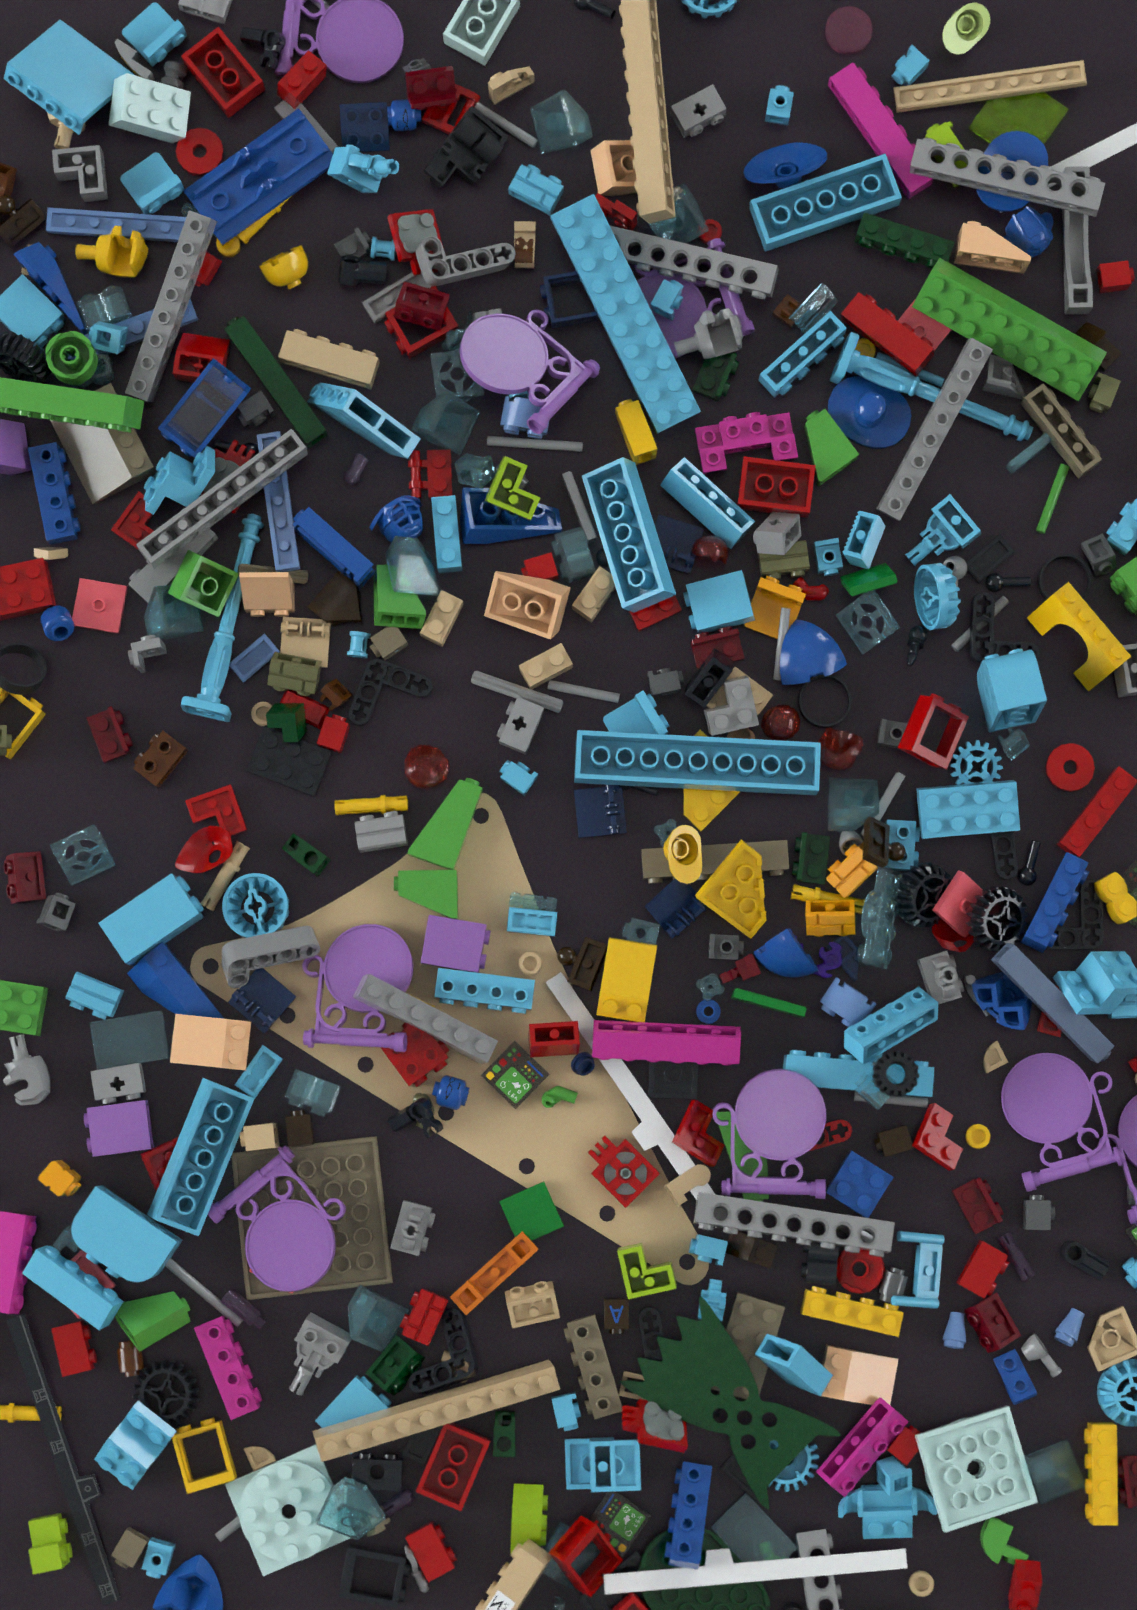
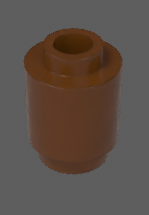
M131 1340L118 1342L117 1355L120 1373L125 1372V1377L140 1375V1370L144 1369L142 1351L139 1352Z

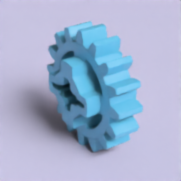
M975 740L974 746L969 741L965 742V749L960 746L957 747L960 753L959 755L953 754L952 757L956 761L949 764L950 767L955 768L951 776H958L955 782L957 785L961 783H974L968 781L973 776H978L983 780L977 783L993 782V778L1000 779L1001 776L996 772L1003 769V766L997 765V762L1002 758L1001 756H994L997 751L996 748L988 750L989 743L985 742L983 746H980L979 740ZM981 750L984 753L980 756H973L970 751ZM963 758V760L965 761V769L961 773L960 764ZM991 760L992 769L989 774L987 771V763H989ZM973 761H981L979 765L981 770L979 772L975 770L970 772L973 768L971 764Z
M710 1279L708 1289H702L701 1297L705 1299L720 1322H722L726 1304V1293H721L722 1280ZM700 1306L698 1308V1319H702Z

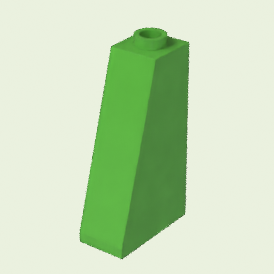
M466 778L465 781L459 779L409 848L407 853L409 856L449 870H455L483 792V787L479 786L480 782L471 778Z
M717 1112L716 1115L720 1120L729 1121L728 1125H717L731 1163V1113ZM735 1124V1162L741 1171L751 1176L759 1163L755 1158H748L743 1167L740 1165L743 1155L753 1151L743 1142ZM760 1156L763 1166L757 1176H768L767 1158ZM741 1193L742 1198L763 1202V1199H769V1194Z

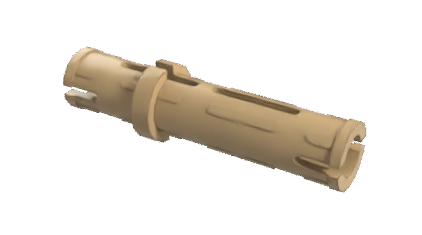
M236 841L230 858L223 862L224 865L203 901H201V905L206 906V908L212 911L215 910L234 874L241 869L239 866L248 850H250L249 847Z

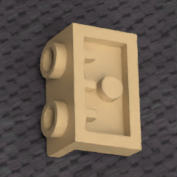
M540 1281L531 1286H518L505 1291L512 1328L560 1318L552 1281Z

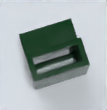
M275 703L266 713L267 728H282L284 742H299L307 732L304 703Z

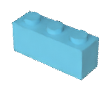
M455 495L431 497L438 573L462 571Z

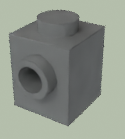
M1029 1195V1200H1023V1229L1051 1230V1220L1055 1219V1206L1051 1205V1200H1044V1195Z

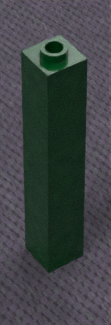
M243 315L241 318L235 317L230 320L224 329L227 336L308 449L328 436L324 426Z

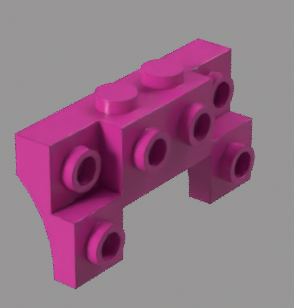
M760 412L747 414L746 418L737 419L736 416H729L723 418V421L719 422V424L695 428L696 443L703 474L720 470L726 471L725 454L767 448L770 445L773 460L798 459L790 413L767 416L766 414L760 415Z

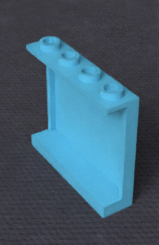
M59 20L7 62L3 79L79 135L83 124L112 99L114 79L126 73L134 74L62 20Z

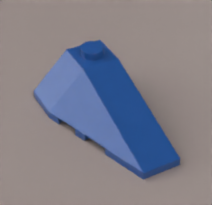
M40 242L16 251L14 256L21 267L27 269L29 276L83 335H86L87 330L59 265L54 259L57 257L55 252L48 245L44 248Z
M463 487L460 515L463 544H489L562 531L560 513L557 508L538 503L532 519L528 520L486 502L485 498L489 488Z
M160 943L127 973L143 994L174 1014L225 1019L166 943Z

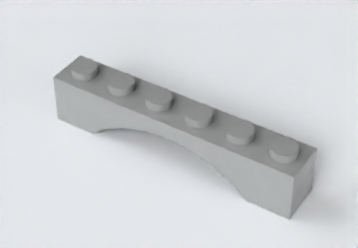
M1065 167L1064 171L1076 173L1079 177L1087 178L1090 176V167ZM1080 188L1072 189V193L1075 196L1084 195L1083 190ZM1062 209L1065 315L1089 314L1093 308V287L1089 263L1088 215Z
M371 974L362 977L352 997L432 1035L460 1054L480 1064L488 1063L498 1042L496 1039Z

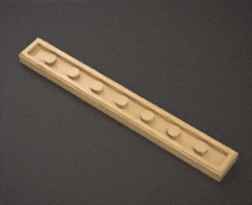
M1084 60L894 87L896 111L898 113L1087 86Z

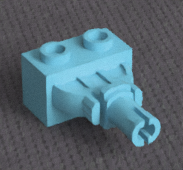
M349 144L346 147H335L327 174L361 193H377L381 179L386 178L388 174H396L399 170V163L394 159H385L380 155L362 154L359 152L360 149Z
M951 494L931 509L933 515L929 518L926 529L920 533V536L924 539L905 554L914 566L933 551L938 556L944 550H954L960 546L964 549L982 534L981 530Z

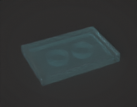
M163 1010L90 1022L97 1070L170 1058Z
M747 1493L711 1527L743 1563L788 1559L798 1549Z

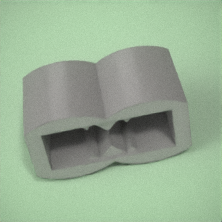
M179 0L178 6L179 10L188 14L225 24L232 0Z

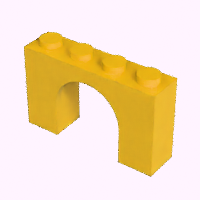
M1069 582L1052 594L1027 617L1042 636L1057 624L1068 625L1081 635L1088 649V659L1073 674L1088 691L1131 657Z

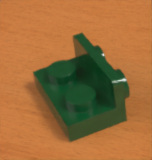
M727 353L705 359L692 392L717 402L720 401L721 396L726 397L731 383L727 382L730 374L735 375L739 365V361H736L737 353Z
M802 832L800 837H796L794 851L799 852L798 861H793L792 875L796 876L795 882L825 885L830 836Z
M396 1335L367 1370L366 1374L384 1391L395 1396L405 1388L410 1376L421 1368L425 1357L414 1350L400 1336Z

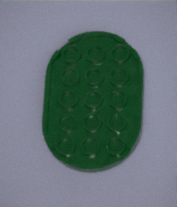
M704 1529L699 1566H705L706 1550L729 1548L722 1539L707 1529ZM666 1530L657 1535L648 1544L641 1557L638 1572L684 1568L668 1565L669 1557H665L666 1543L671 1542L672 1533ZM730 1549L733 1563H743ZM760 1581L640 1591L644 1602L650 1610H770L771 1606L768 1594Z

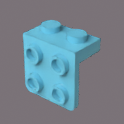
M156 2L149 5L122 30L126 40L152 67L157 62L162 61L167 56V53L180 45L187 36L185 28L178 19L174 21Z
M157 152L141 161L120 177L122 184L144 214L155 213L163 204L177 198L185 190L179 177L176 174L174 175L167 163Z
M644 691L639 692L635 695L634 699L605 715L603 718V722L609 732L667 735L668 731L666 728L669 727L663 714L658 716L654 707L657 704L651 694L646 695Z

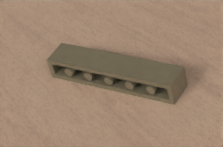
M787 840L747 842L748 845L762 856V872H769V876H782L784 871L789 870ZM738 843L701 845L702 872L697 881L708 880ZM663 848L641 850L643 880H648V884L663 883V879L666 878L675 879L670 872Z

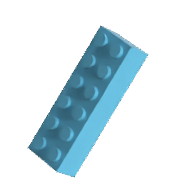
M883 154L750 200L749 209L766 252L862 219L864 212L873 215L899 206L902 197L887 156Z
M622 457L582 475L622 609L635 613L676 595L635 462Z
M791 1050L790 1054L784 1055L783 1069L796 1071L806 1076L817 1088L881 1093L880 1089L874 1084L875 1080L872 1079V1074H874L873 1066H875L876 1061L879 1059L878 1057L862 1064L860 1061L855 1060L853 1055L840 1054L838 1059L830 1058L831 1053L816 1052L814 1057L806 1056V1051ZM915 1061V1064L919 1067L917 1069L918 1073H920L917 1079L918 1083L906 1095L932 1097L934 1067H928L929 1062ZM893 1064L887 1069L886 1075L891 1083L899 1084L904 1080L905 1071L900 1065Z
M202 1079L147 1216L161 1223L199 1236L254 1101L253 1097L208 1079Z

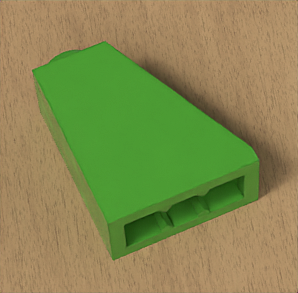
M826 409L821 412L815 410L808 415L804 426L812 465H816L814 476L818 486H821L853 463L859 456V453Z
M377 565L373 578L374 626L422 629L426 610L401 566Z
M457 870L398 871V876H394V891H398L400 897L448 918L458 920Z
M174 1291L123 1302L115 1315L117 1323L139 1352L191 1322L188 1311H190L188 1303L184 1298L179 1299Z

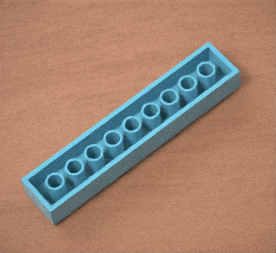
M592 194L552 214L550 219L656 433L658 434L700 413V408L595 195Z
M577 730L574 783L817 795L820 780L821 743Z

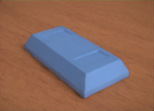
M264 633L233 659L229 666L244 683L271 660L274 652L280 651Z

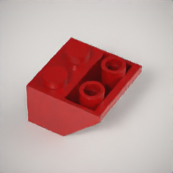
M183 333L176 350L173 376L176 380L194 383L213 358L226 368L231 340ZM203 380L202 383H201V384L209 385V384H208L206 381H204V380Z

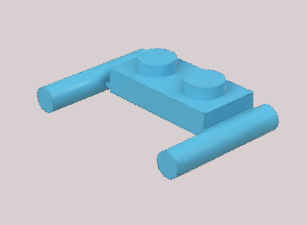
M898 1231L896 1235L898 1241L919 1243V1245H916L912 1294H915V1297L893 1295L891 1304L894 1306L937 1309L939 1307L938 1297L944 1235Z

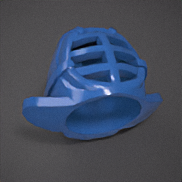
M1026 206L1018 214L1012 215L1011 220L1005 227L1006 236L1003 238L1027 253L1031 258L1040 255L1053 239L1051 232L1053 217L1048 212L1040 215L1034 208Z
M409 495L394 499L378 512L369 529L372 531L377 524L381 534L398 548L414 541L421 535L423 530L420 512L422 503L420 499Z

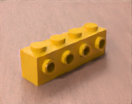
M812 1286V1290L805 1289L800 1311L802 1315L899 1337L904 1314L898 1310L899 1306L884 1303V1307L874 1305L875 1300L860 1297V1301L850 1299V1294L837 1291L836 1296L826 1294L827 1289Z
M1087 1422L1088 1429L1084 1430L1085 1444H1088V1454H1085L1084 1458L1085 1468L1088 1469V1479H1085V1493L1088 1494L1085 1516L1092 1525L1118 1526L1117 1425L1113 1422Z

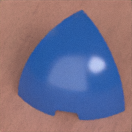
M795 620L788 629L780 655L782 685L806 683L810 681L811 677L818 675L826 677L847 665L844 654L838 644L820 627L807 621Z
M791 929L784 930L752 953L754 958L765 969L783 977L798 978L819 971L811 956L804 952Z
M1003 972L980 978L972 983L974 996L983 1011H988L996 1018L997 1023L1005 1027L1025 1030L1030 1017L1032 1001Z
M199 1554L181 1564L163 1584L155 1599L153 1609L223 1610L220 1584L207 1560Z

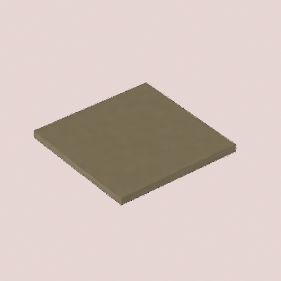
M377 1136L289 1146L295 1157L292 1158L293 1161L290 1164L288 1163V1165L306 1183L329 1215L336 1216L340 1212V1206L336 1202L330 1204L329 1207L323 1205L330 1198L341 1200L346 1207L345 1215L340 1220H329L336 1239L334 1260L325 1276L307 1289L295 1291L293 1294L273 1289L249 1272L250 1267L245 1253V1241L252 1221H246L238 1217L246 1300L393 1283ZM278 1148L232 1153L234 1187H238L258 1169L260 1170L279 1154ZM287 1176L276 1178V1191L279 1195L287 1193V1181L289 1180L294 1185V1191L289 1200H300L317 1207L294 1178ZM270 1183L251 1198L257 1202L259 1212L270 1204L280 1201V1199L272 1195ZM249 1200L241 1209L244 1216H249L253 1213V1206Z

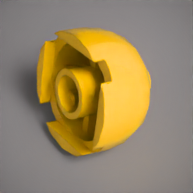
M302 245L291 248L290 253L289 251L282 252L259 265L262 274L269 283L277 287L287 285L288 289L301 284L300 278L306 274L308 269V259Z

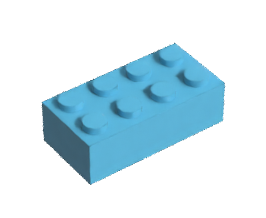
M1014 780L916 788L920 837L923 839L1020 830L1017 782Z

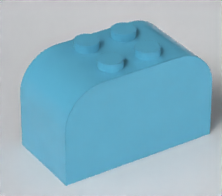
M1016 649L1010 651L1008 655L999 656V654L986 656L985 660H982L977 672V684L988 732L1035 723L1047 702L1034 652L1032 650L1023 651V649Z
M103 1185L95 1186L72 1223L73 1239L77 1246L87 1253L85 1257L97 1265L98 1263L104 1264L107 1267L106 1272L117 1279L123 1277L132 1282H142L157 1276L165 1268L166 1263L183 1241Z

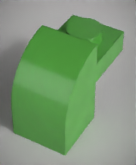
M992 1517L985 1520L980 1533L981 1546L987 1556L997 1564H999L1002 1555L1005 1556L1004 1561L1013 1565L1015 1564V1559L1027 1560L1029 1555L1026 1552L1007 1544L1014 1527L1005 1521Z

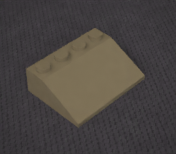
M111 383L95 390L96 392L117 395ZM51 421L93 505L157 472L136 430L133 428L131 433L114 429H102L88 425L82 426L67 422Z

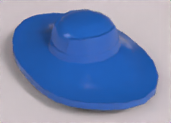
M1012 131L1001 134L989 144L984 152L985 155L989 156L994 154L1003 155L1007 160L1015 162L1016 160H1025L1030 165L1036 167L1041 165L1048 166V153L1044 144L1036 136L1027 132ZM981 166L978 168V171L981 174H988L990 169L986 166ZM1008 171L1003 172L1001 174V176L1006 180H1010L1014 177L1013 174ZM1033 177L1025 179L1028 185H1035L1037 183ZM976 189L981 201L989 208L997 211L1012 212L1023 208L1030 202Z
M799 142L770 148L757 154L748 162L744 168V176L748 181L754 183H775L776 186L784 189L801 183L803 175L821 167L827 160V152L820 146Z
M861 376L849 377L841 381L833 389L828 400L827 412L847 439L861 446L873 449H885L894 446L904 438L910 427L911 411L906 399L898 391L877 385Z

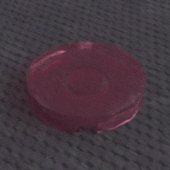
M846 6L838 8L829 16L826 22V40L832 49L841 54L858 53L867 46L871 39L872 24L870 18L857 7Z

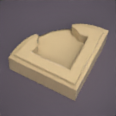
M34 548V557L46 560L68 557V548Z
M998 1041L993 1042L984 1054L983 1066L985 1073H989L1008 1063Z
M249 1446L244 1448L253 1471L276 1461L275 1456L264 1447Z

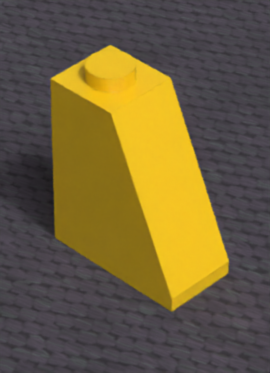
M628 399L620 402L619 406L615 408V413L631 460L638 465L656 459L657 446L639 401Z

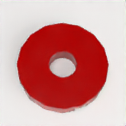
M191 129L186 132V138L179 140L177 143L176 155L178 162L191 175H206L223 161L224 151L222 142L209 129ZM197 147H204L207 151L205 156L198 158L194 156V150Z
M1073 743L1062 744L1054 749L1049 755L1045 766L1046 774L1051 784L1067 792L1078 791L1085 787L1093 778L1095 770L1094 760L1089 751L1081 745ZM1066 761L1075 763L1076 772L1074 774L1065 772L1063 766Z
M860 1249L859 1253L843 1250L838 1257L836 1276L842 1287L850 1292L858 1294L871 1292L879 1286L883 1279L885 1271L882 1257L869 1255V1250ZM857 1262H863L866 1265V1273L863 1276H858L854 1273L853 1268Z

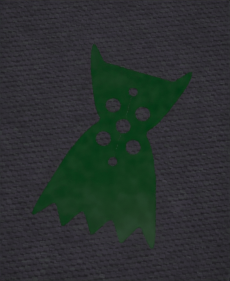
M699 1297L702 1320L696 1321L677 1316L682 1341L657 1337L663 1361L638 1357L637 1360L644 1377V1382L624 1380L620 1381V1383L645 1400L655 1402L667 1412L671 1410L682 1416L681 1420L709 1431L726 1433L730 1437L732 1451L749 1486L759 1502L769 1510L767 1486L817 1435L841 1436V1434L828 1424L778 1403L762 1401L759 1397L756 1381L744 1356L705 1299ZM713 1386L719 1387L720 1393L718 1395L711 1393ZM743 1386L748 1390L749 1397L745 1401H738L734 1397L733 1392L736 1387ZM722 1408L726 1410L728 1419L724 1423H718L713 1419L712 1415L715 1409ZM742 1410H747L752 1414V1422L748 1425H742L737 1420V1414ZM766 1412L775 1414L777 1417L776 1425L773 1427L765 1426L762 1423L763 1414ZM750 1434L754 1436L756 1445L752 1449H746L741 1445L740 1441L743 1435ZM772 1440H776L779 1443L777 1449L770 1447L769 1444Z

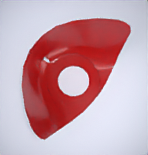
M207 826L198 830L183 846L175 862V867L191 873H203L219 866L229 859L233 852L229 832L219 826ZM220 850V858L216 862L210 863V855L214 851Z
M942 919L932 927V933L938 943L948 950L965 952L974 942V936H971L969 933L966 938L960 936ZM959 940H964L967 942L965 945L960 947H956L953 944L954 942Z

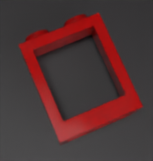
M436 286L430 287V289L438 291ZM395 307L385 312L387 320L384 321L387 330L390 334L395 333L398 341L395 342L402 355L406 353L409 359L459 332V326L447 307L442 319L445 327L410 345L394 317Z
M932 693L930 696L920 695L898 748L932 767L947 770L969 716L962 713V708L951 703L945 704L943 702L944 698ZM935 708L951 716L936 753L920 745Z
M580 1516L548 1552L575 1589L590 1598L604 1583V1575L611 1574L623 1561L597 1524L583 1516ZM592 1540L601 1553L579 1577L570 1564Z

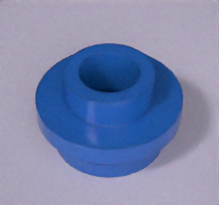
M710 999L701 1001L696 1008L698 1019L706 1024L717 1021L721 1012L718 1003ZM706 1007H711L713 1009V1014L711 1016H706L704 1014V1009Z

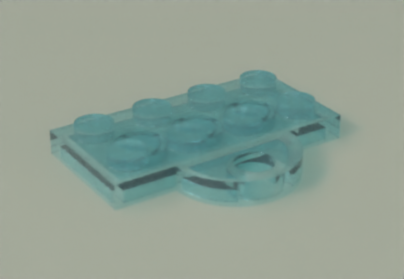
M878 867L875 888L868 893L865 899L861 918L862 933L866 938L862 963L880 969H887V965L890 964L892 959L890 947L891 941L894 940L896 935L895 917L899 913L894 908L898 902L893 898L898 895V892L895 890L900 886L898 880L903 879V874L888 867Z

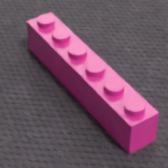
M851 63L831 76L828 86L876 155L886 154L896 183L909 200L930 186L933 178L909 173L916 145L910 144L906 138L907 133L902 125H897L893 120L894 115L887 105L884 106L879 100L880 95L874 86L870 87L867 83V77L861 67L857 68L854 63Z
M594 1020L592 1058L600 1060L613 1058L625 1061L647 1060L649 1062L671 1061L673 1063L696 1062L701 1065L720 1063L730 1066L740 1062L741 1027Z

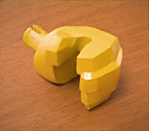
M115 225L110 234L98 237L96 245L77 244L76 257L79 260H95L98 270L103 273L118 277L135 278L144 265L149 249L140 232L132 230L131 237L125 238L122 235V227Z

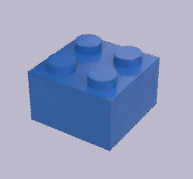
M849 1150L826 1187V1194L864 1218H869L892 1181L893 1176Z

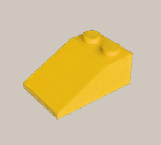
M609 937L596 1015L645 1022L657 945Z

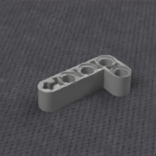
M434 236L424 238L416 249V257L423 279L430 286H440L504 270L515 259L516 255L512 245L499 243L446 256L441 241ZM425 246L432 248L434 254L428 253L425 250ZM476 258L482 259L485 266L479 265ZM454 263L461 265L463 271L457 270ZM432 269H437L441 276L434 275Z
M301 926L234 940L226 943L222 948V968L229 987L240 988L248 983L249 971L314 957L320 952V946L311 926Z

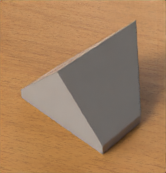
M990 354L982 391L1023 400L1026 394L1013 364L1000 356Z

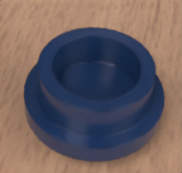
M588 1052L577 1054L571 1062L572 1071L581 1076L590 1074L595 1066L594 1059Z

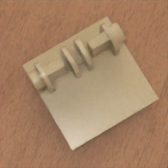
M283 617V622H281L280 653L322 661L321 667L327 668L331 623H326L322 619Z

